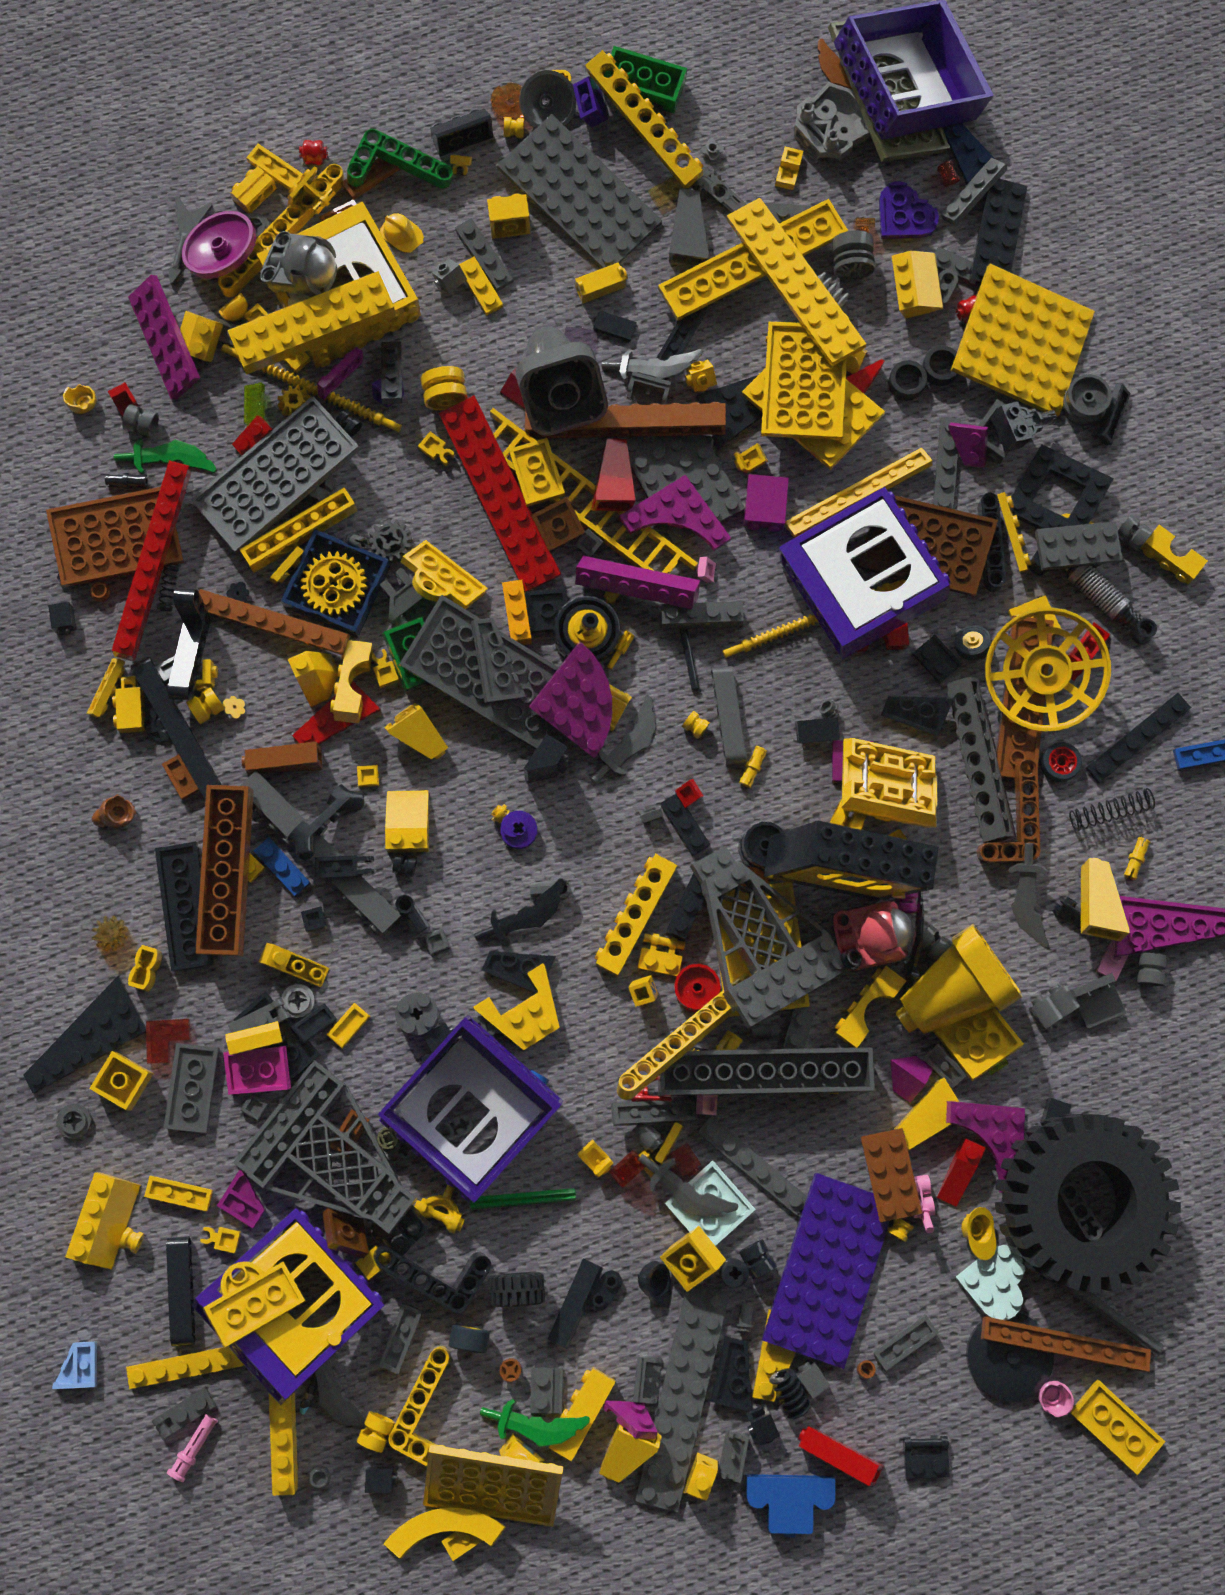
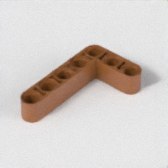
M1032 759L1021 760L1015 765L1017 842L984 843L979 845L976 854L981 861H1024L1025 843H1033V860L1039 857L1038 767ZM1024 763L1030 766L1029 774H1025L1022 771ZM1024 784H1028L1031 787L1029 795L1024 794L1022 790ZM1026 804L1032 809L1029 816L1023 812V807ZM1026 825H1029L1032 828V834L1030 836H1027L1024 833V828ZM1007 846L1012 849V855L1009 858L1004 855V849ZM985 847H989L992 850V855L989 858H986L983 854Z

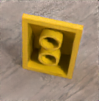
M428 790L387 791L385 849L388 853L429 852Z

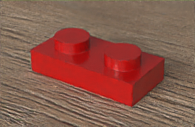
M257 415L232 445L241 455H244L273 429L261 416Z

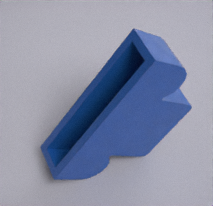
M746 1474V1499L754 1508H763L767 1504V1528L770 1533H781L784 1537L789 1538L797 1537V1534H812L813 1505L823 1510L829 1509L834 1505L835 1478L833 1476Z

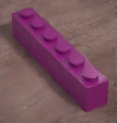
M583 556L576 566L575 585L693 609L699 597L700 580Z

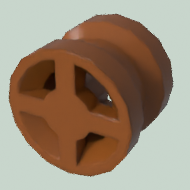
M508 1358L500 1366V1376L507 1382L516 1381L521 1374L522 1367L518 1360Z

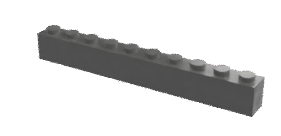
M255 771L240 786H249L254 790L253 804L256 806L254 811L261 818L266 816L271 821L268 825L276 833L280 830L285 835L282 839L292 847L293 844L287 840L292 830L302 820L308 825L310 824ZM317 835L314 838L315 854L309 860L314 864L311 868L315 871V857L341 855L322 836ZM362 876L333 878L326 881L334 891L338 888L343 893L340 897L348 905L353 903L357 907L355 912L363 920L367 917L372 922L369 926L377 934L382 932L386 935L402 919V916Z

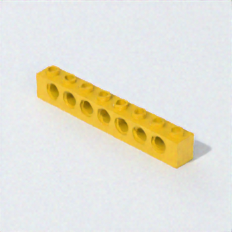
M602 50L585 65L586 72L684 189L689 188L703 176V164L698 158L694 159L690 155L691 150L685 143L681 144L677 139L679 137L673 128L669 129L665 125L666 120L660 113L656 114L652 108L654 106L649 99H643L640 95L641 90L635 83L631 84L628 81L629 76L624 69H618L615 65L616 60L614 57ZM606 71L613 72L610 78L603 76ZM619 86H624L626 90L622 93H618L616 91V88ZM631 101L638 102L635 108L628 106ZM643 116H649L651 117V120L647 123H644L641 121V118ZM660 130L664 134L660 138H656L653 136L655 131ZM670 145L676 147V150L672 153L665 150ZM685 160L689 164L687 167L681 168L678 166V163Z

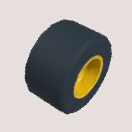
M453 1325L448 1346L468 1352L486 1353L490 1332L474 1327Z

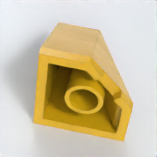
M305 651L288 659L310 707L330 699L333 687L338 679V667L332 654Z
M413 703L394 717L395 723L393 725L388 723L384 727L390 735L430 759L440 758L446 753L445 750L448 749V746L422 707L417 703Z
M618 1423L602 1461L599 1474L608 1480L621 1482L658 1452L662 1438L661 1435L657 1433L655 1439L634 1438L625 1427Z

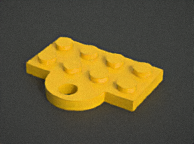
M427 540L402 557L401 563L415 573L412 580L414 589L428 600L438 601L440 596L443 595L462 608L467 609L481 598L488 589Z
M238 1262L230 1266L221 1279L220 1290L222 1297L203 1307V1310L223 1347L227 1348L305 1302V1299L284 1262L264 1273L257 1265L251 1262ZM236 1269L243 1271L244 1279L235 1281L232 1278V1272Z

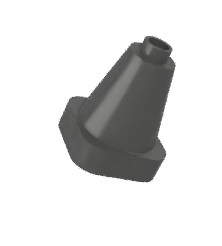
M543 327L536 330L528 340L526 357L520 361L516 368L517 383L532 429L540 435L550 436L600 420L607 412L608 399L600 368L592 348L582 342H571L559 329L554 327Z

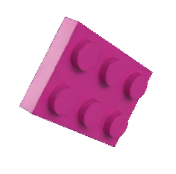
M286 1046L258 1048L234 1055H229V1051L223 1052L228 1095L287 1090L291 1088Z

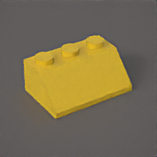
M907 251L893 255L892 263L899 311L904 318H911L943 309L935 253Z

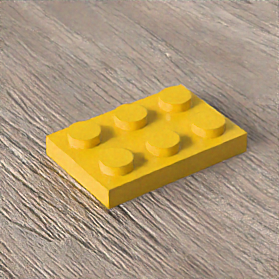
M547 438L509 449L526 507L565 496Z

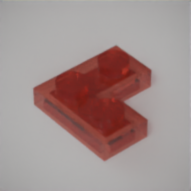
M190 1019L146 1021L147 1064L170 1063L169 1042L191 1040Z

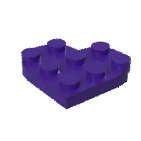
M896 181L889 183L881 191L879 197L881 239L923 238L932 235L939 219L937 209H934L932 205L927 203V200L918 199L916 190L913 191L911 187L907 186L906 182Z

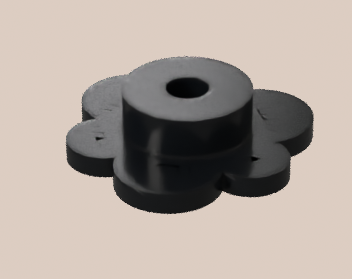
M244 582L232 583L226 595L228 598L246 603L249 590L246 589Z

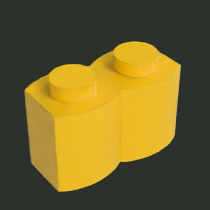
M145 945L138 949L135 956V966L132 968L128 978L129 986L147 992L152 989L156 980L155 972L162 962L161 951Z

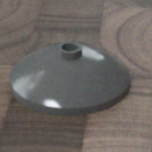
M543 70L531 75L524 82L519 95V106L523 117L535 129L551 114L564 126L567 125L576 109V97L571 82L561 73L552 70ZM543 98L548 100L546 106L542 103Z

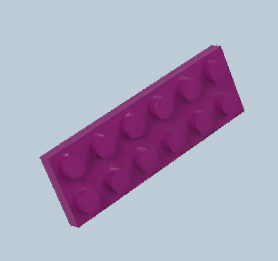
M150 275L128 298L170 399L176 400L200 379V376L157 275Z

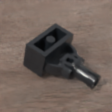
M1018 402L1001 405L990 418L1003 449L1007 452L1022 448L1033 438L1035 433L1042 431L1043 425L1055 423L1057 420V415H1053L1055 411L1035 412L1036 409H1027L1019 406Z

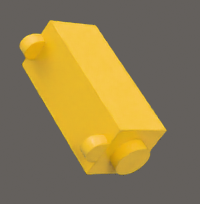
M618 262L575 278V288L583 304L625 288L628 276L626 270Z

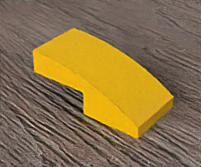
M785 146L775 186L794 190L804 151Z

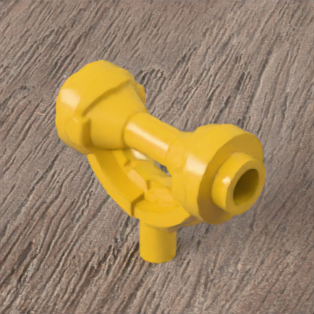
M447 1185L443 1196L438 1194L427 1199L422 1198L421 1201H416L414 1207L425 1218H434L443 1222L450 1233L455 1234L456 1230L461 1231L465 1219H462L463 1214L459 1213L457 1205L451 1199L454 1187ZM443 1206L449 1214L437 1211L433 1207Z

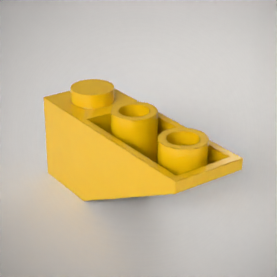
M266 943L258 961L319 987H322L329 970L324 965L270 943Z

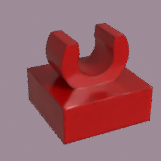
M694 779L688 780L675 790L685 808L691 806L704 796Z

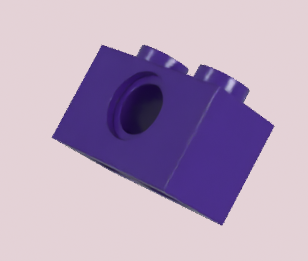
M588 76L573 84L580 118L591 127L608 120L602 90L594 80Z

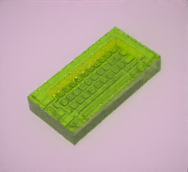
M261 382L244 386V424L249 425L257 415L264 419L265 385Z

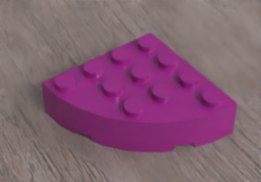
M579 641L529 707L595 758L604 745L610 729L612 695L602 666L594 654Z

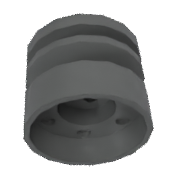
M859 230L847 231L832 239L833 256L835 257L833 260L834 275L840 279H862L875 272V258L872 254L874 243L873 236L870 233Z

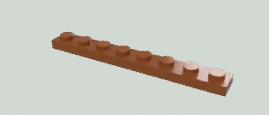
M199 590L210 615L343 655L350 638L348 634L206 590Z
M983 1317L981 1340L1141 1372H1150V1349L991 1317Z

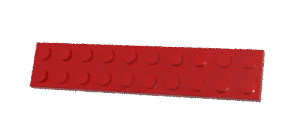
M475 395L440 412L439 415L518 579L523 582L525 593L561 576L562 574L531 516L532 512L529 506L526 507L520 487Z

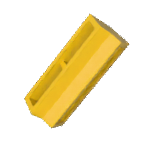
M278 1021L225 1034L229 1055L283 1042Z

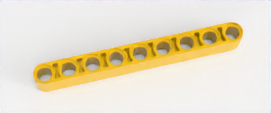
M330 164L310 186L321 196H324L329 188L333 189L332 192L335 191L337 193L342 187L341 182L345 180L341 166ZM303 191L256 239L255 246L245 262L234 271L218 278V284L223 295L226 297L237 295L262 269L259 260H252V258L257 256V253L272 246L265 245L267 243L273 244L276 236L280 233L279 230L286 229L285 231L290 234H296L316 214V211L314 212L312 208L319 201ZM293 216H299L296 219H292ZM241 270H246L244 273H238ZM229 283L232 284L230 287H225Z
M750 971L744 972L731 985H737L751 977L752 974ZM724 990L621 1075L617 1086V1094L621 1099L630 1100L734 1013L723 996ZM715 1007H720L723 1011H719ZM700 1020H706V1021H708L709 1023H706V1024H705V1023L701 1022ZM690 1032L694 1036H688L685 1033ZM670 1045H675L679 1049H672ZM655 1058H660L663 1062H657ZM639 1071H645L648 1075H641ZM629 1084L630 1086H632V1088L627 1089L623 1087V1085Z

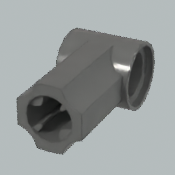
M565 879L564 885L568 890L565 894L559 895L561 900L567 899L571 894L570 883ZM556 881L530 882L531 901H536V898L554 885Z

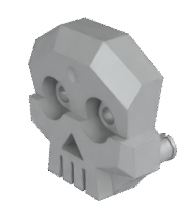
M828 82L814 98L808 97L797 105L794 137L801 142V145L811 153V156L816 161L822 157L835 158L841 161L851 153L853 147L871 137L854 92L849 88Z

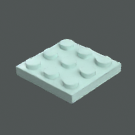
M713 1160L688 1183L695 1186V1190L699 1194L708 1192L729 1202L737 1203L739 1207L736 1211L730 1213L721 1212L717 1216L703 1217L682 1211L681 1206L673 1196L665 1203L689 1232L700 1226L715 1246L756 1210Z

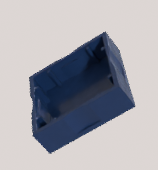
M314 529L303 552L300 566L292 576L281 599V603L286 609L358 638L379 594L380 584L385 580L390 570L389 559L365 549L352 547L338 538ZM329 551L332 556H335L338 551L340 557L347 553L348 560L354 557L355 563L359 562L361 564L360 569L365 571L363 576L367 578V582L363 583L367 585V590H362L365 593V597H359L361 605L354 603L356 610L349 607L348 614L343 610L340 617H338L336 612L333 613L332 617L329 616L328 611L323 614L320 612L321 608L314 611V604L308 605L307 601L309 599H305L303 596L306 592L301 590V587L305 585L301 582V579L307 578L303 571H310L307 564L314 565L313 558L318 561L321 560L320 554L325 558L328 557ZM335 567L331 570V573L337 574L341 568ZM319 579L315 585L322 586L325 580ZM334 582L331 583V585H334V586H337V585H338L337 583H334ZM347 582V583H345L344 588H345V589H350V588H352L353 583H352V582ZM332 594L328 597L327 600L335 601L337 599V595Z

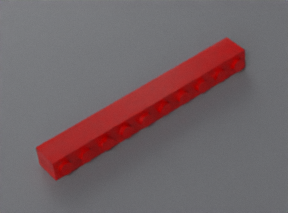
M170 460L168 462L111 650L115 657L133 662L136 660L190 480L191 471L189 465Z

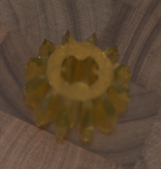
M104 916V923L98 920L96 924L99 928H92V931L97 933L92 937V940L98 941L96 946L99 948L103 946L104 951H108L110 947L113 951H117V944L122 947L124 946L121 939H128V936L123 934L128 931V927L123 926L124 921L122 919L117 921L116 916H112L111 919ZM109 929L114 931V934H111V938L106 936V933H109Z

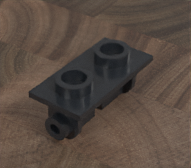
M1060 897L1062 904L1057 903L1053 911L1068 922L1072 916L1076 917L1072 924L1081 929V908L1076 906L1078 903L1069 897H1066V899Z

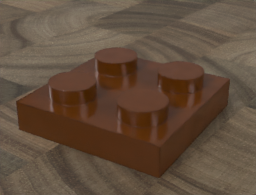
M568 497L531 515L550 552L586 534Z
M327 1208L323 1212L328 1248L364 1259L369 1252L363 1219Z

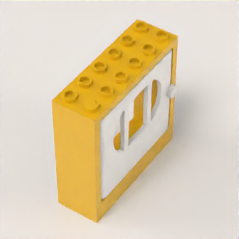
M363 201L298 233V235L320 236L330 242L336 253V258L334 259L337 264V270L346 267L353 280L359 279L352 265L353 263L365 265L373 272L379 271L394 305L396 315L308 350L307 352L316 368L320 366L326 367L332 360L343 358L346 353L354 350L356 347L361 349L367 342L379 340L385 333L389 331L395 332L401 328V325L407 322L413 323L421 316L416 294ZM271 247L257 253L261 268H263ZM280 291L275 293L283 308L309 298V296L288 292L289 299L286 292Z

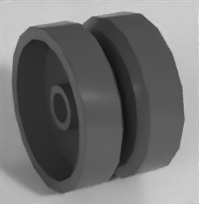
M1084 374L1077 377L1070 384L1063 398L1062 410L1066 418L1078 425H1091L1097 422L1110 405L1112 399L1108 383L1101 377L1093 374Z

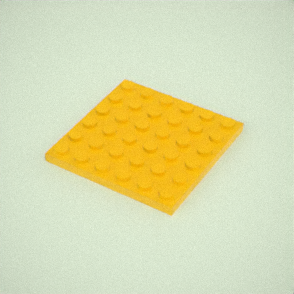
M989 264L951 371L1042 412L1054 410L1055 414L1053 415L1058 417L1063 407L1065 392L1070 386L1095 311L993 264Z

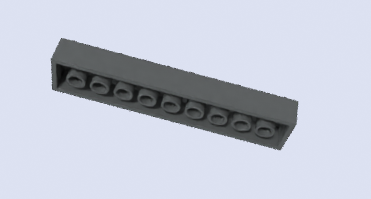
M873 1048L688 1051L658 1076V1096L856 1093L875 1091ZM657 1058V1062H663L662 1059Z

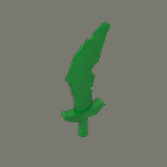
M138 438L133 446L134 453L114 454L115 462L134 461V465L140 474L145 473L142 464L159 463L160 461L168 463L169 460L174 462L181 461L192 468L207 470L212 473L216 472V466L211 460L206 459V455L194 445L176 439L156 447L142 448L143 440Z
M511 1399L504 1405L502 1413L484 1407L480 1411V1416L499 1421L498 1433L501 1439L507 1438L506 1431L508 1428L534 1441L538 1447L562 1444L575 1436L577 1430H582L590 1422L589 1416L555 1418L550 1423L545 1422L542 1417H531L529 1419L528 1416L512 1412L513 1406L517 1403L514 1399Z

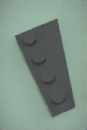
M487 618L471 621L484 702L526 697L518 683V676L513 671L508 653L506 654L503 647V641L494 619Z

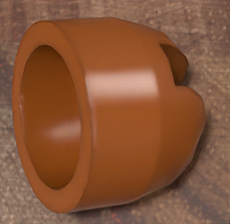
M865 1360L858 1364L857 1373L861 1378L868 1379L874 1376L876 1369L871 1361ZM861 1366L870 1373L866 1374L861 1370Z

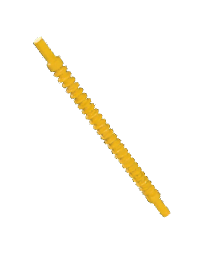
M226 344L222 346V352L239 359L235 348ZM274 364L262 368L263 373L272 374L274 378L277 376L278 380L283 379V382L288 381V384L292 383L293 387L298 385L300 389L305 388L309 394L313 393V396L318 395V386H315L314 382L305 381V378L300 379L299 375L295 377L294 373L285 372L284 368L280 370L279 366L275 367ZM334 391L324 399V401L328 399L329 403L333 402V405L338 404L339 408L343 406L344 410L353 411L354 415L358 413L359 417L369 418L370 422L374 421V424L378 426L382 424L397 432H400L402 428L401 424L385 418L384 414L376 413L375 410L371 411L370 408L366 409L364 405L361 407L360 403L355 404V401L350 402L349 398L346 400L345 396L335 395Z
M901 579L891 584L885 583L882 587L878 586L875 591L888 592L902 586L906 580ZM809 614L808 617L803 616V619L798 618V621L788 622L786 626L782 624L781 628L777 626L776 630L772 628L771 632L767 630L766 634L761 633V636L750 637V640L744 639L740 644L725 649L722 652L725 658L742 651L748 652L751 651L752 647L756 649L757 645L761 647L762 643L767 644V641L772 642V639L783 638L784 634L788 636L789 632L793 634L794 630L798 632L799 628L803 630L805 626L809 627L810 624L815 625V622H819L814 615Z

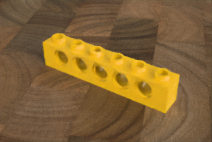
M345 487L239 550L253 573L294 550L297 546L299 547L309 541L314 529L324 532L356 513L357 508Z
M656 853L653 858L649 857L644 865V868L647 870L643 876H638L634 884L637 887L634 894L629 893L624 902L627 905L624 912L619 911L614 920L617 923L615 929L608 931L604 939L607 942L604 949L599 948L594 957L597 960L596 966L617 977L677 868L676 864ZM656 873L660 876V881L653 883L649 880L648 876ZM647 891L650 894V899L642 901L639 898V893ZM632 909H637L640 912L641 916L638 919L630 918L629 912ZM623 927L631 931L630 936L627 938H623L619 934V930ZM611 946H618L621 949V953L618 956H612L609 953Z

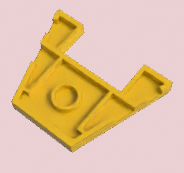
M543 963L527 973L538 993L516 1007L500 1015L490 997L473 1007L475 1011L522 1050H526L560 1028L546 968Z

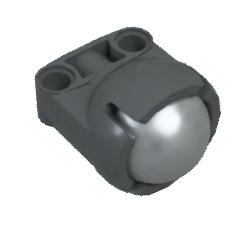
M282 231L276 236L269 250L260 278L274 293L281 291L316 296L329 291L335 281L337 274V264L334 259L336 258L335 250L330 242L320 236L290 234L287 231Z

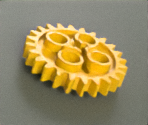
M329 551L326 558L320 554L321 560L319 561L313 558L315 564H307L310 571H303L307 578L301 579V582L305 584L301 587V590L306 592L303 596L305 599H309L307 601L308 605L314 604V611L321 608L320 612L323 614L328 611L330 617H332L334 612L340 617L343 610L348 614L349 607L356 610L354 603L361 605L359 597H365V593L362 590H367V585L363 584L367 582V578L363 576L365 571L360 569L361 564L359 562L355 563L354 557L348 560L347 553L340 557L338 551L335 556H332ZM335 567L341 568L337 574L331 573V570ZM319 579L325 580L322 586H316V581ZM334 582V583H337L338 585H337V586H334V585H331V583ZM352 582V588L345 589V583ZM330 595H337L335 601L327 600Z

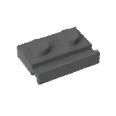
M532 1367L530 1413L562 1414L563 1368Z

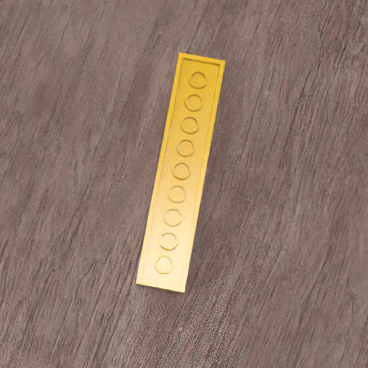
M761 198L727 215V221L831 366L866 348V342Z
M829 199L779 223L802 256L831 243L835 236L848 231ZM742 242L659 284L658 290L678 321L766 276V274Z

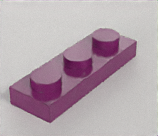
M356 347L351 352L346 353L339 364H335L326 376H322L317 383L319 397L324 400L363 363L362 350Z

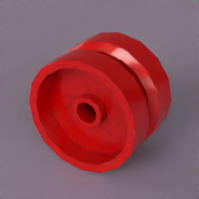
M699 963L688 965L676 976L674 984L676 999L681 1007L688 1012H698L721 992L719 977L707 965ZM701 985L700 991L694 990V986Z

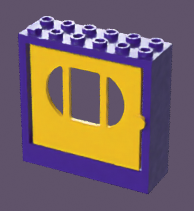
M297 1208L235 1262H248L288 1225L292 1224L251 1263L257 1265L264 1273L273 1268L280 1259L293 1254L306 1255L308 1258L291 1273L293 1280L309 1265L315 1263L334 1284L299 1318L294 1319L286 1312L255 1332L228 1346L280 1406L384 1307L382 1303L383 1298L376 1291L372 1292L369 1289L367 1280L362 1275L358 1276L353 1271V1265L347 1259L343 1260L338 1254L339 1251L328 1248L327 1241L323 1238V1232L317 1226L314 1228L309 1223L310 1219L307 1214L302 1210L299 1212ZM239 1269L234 1270V1271L232 1272V1276H233ZM240 1271L233 1279L235 1281L243 1280V1271ZM224 1273L194 1299L192 1305L214 1332L215 1330L206 1316L203 1307L222 1297V1294L217 1289L220 1287ZM335 1292H340L339 1310L329 1323L317 1328L302 1326V1323ZM367 1308L369 1309L344 1334L340 1336V1333L343 1332L359 1315H361ZM328 1345H331L307 1369H305L297 1378H295V1376L303 1368H305L322 1350H324Z

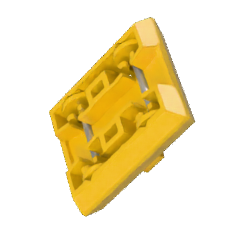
M855 738L843 740V810L873 816L875 819L889 822L892 820L925 828H936L937 776L935 756Z

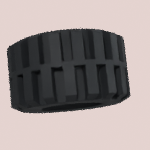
M540 1272L497 1274L489 1278L490 1302L492 1306L519 1307L538 1305L545 1302L544 1274Z

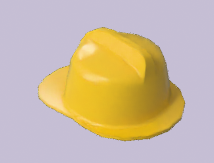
M402 214L387 215L385 222L380 228L383 238L402 252L411 253L424 240L422 230Z
M978 1207L963 1219L961 1230L963 1236L969 1241L973 1254L980 1260H988L992 1258L996 1251L994 1220L988 1209Z

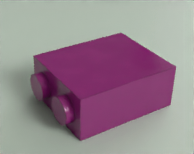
M748 475L743 526H748V529L758 530L760 528H768L772 532L783 530L789 478Z

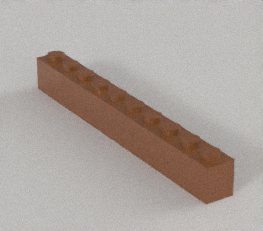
M698 402L691 404L672 403L670 405L653 403L651 405L632 404L627 406L613 404L608 406L606 414L600 420L550 436L540 435L532 429L525 410V432L534 439L726 434L725 403L712 402L710 404H700Z

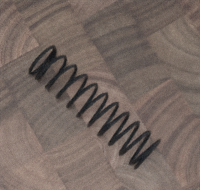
M1144 788L1143 794L1148 804V809H1145L1141 794L1136 791V798L1141 807L1140 811L1135 809L1134 798L1129 793L1128 799L1133 808L1132 814L1128 812L1126 799L1121 795V803L1126 811L1125 816L1120 814L1119 803L1114 797L1113 803L1118 813L1117 818L1113 816L1111 804L1106 800V807L1111 816L1110 820L1105 818L1103 805L1101 802H1098V808L1103 817L1102 822L1097 820L1096 809L1091 804V812L1095 819L1094 825L1090 823L1088 810L1084 806L1083 813L1088 822L1087 827L1082 824L1079 810L1077 808L1075 812L1070 810L1069 817L1072 827L1078 832L1082 827L1085 829L1089 825L1095 827L1097 822L1102 825L1104 821L1111 822L1112 818L1118 820L1120 816L1125 818L1127 813L1132 816L1135 812L1141 813L1142 809L1148 811L1149 808L1154 809L1155 799L1153 793L1149 788ZM1148 791L1150 792L1153 799V807H1151L1150 805L1151 803ZM1071 812L1076 818L1078 829L1072 822Z

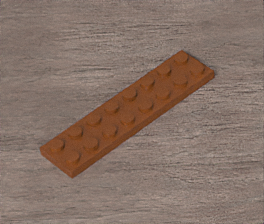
M1029 617L1011 627L1010 637L1016 640L1025 632L1037 628V619ZM1045 620L1046 627H1053L1054 621ZM1046 633L1047 644L1051 645L1052 633ZM1038 634L1027 638L1020 645L1029 652L1039 647ZM1015 651L1010 661L1009 671L1018 670L1022 667L1024 658ZM1044 664L1041 667V673L1045 676H1048L1049 664ZM1022 677L1011 679L1014 689L1021 696L1028 686ZM1004 681L1002 704L1010 711L1016 700L1009 693ZM1034 692L1027 702L1044 707L1045 694ZM1023 706L1016 716L1024 721L1042 725L1044 713L1035 712ZM1002 712L996 757L1001 777L1015 779V765L1019 761L1032 759L1038 767L1042 731L1020 726L1007 718ZM1024 763L1022 771L1025 774H1029L1030 766Z

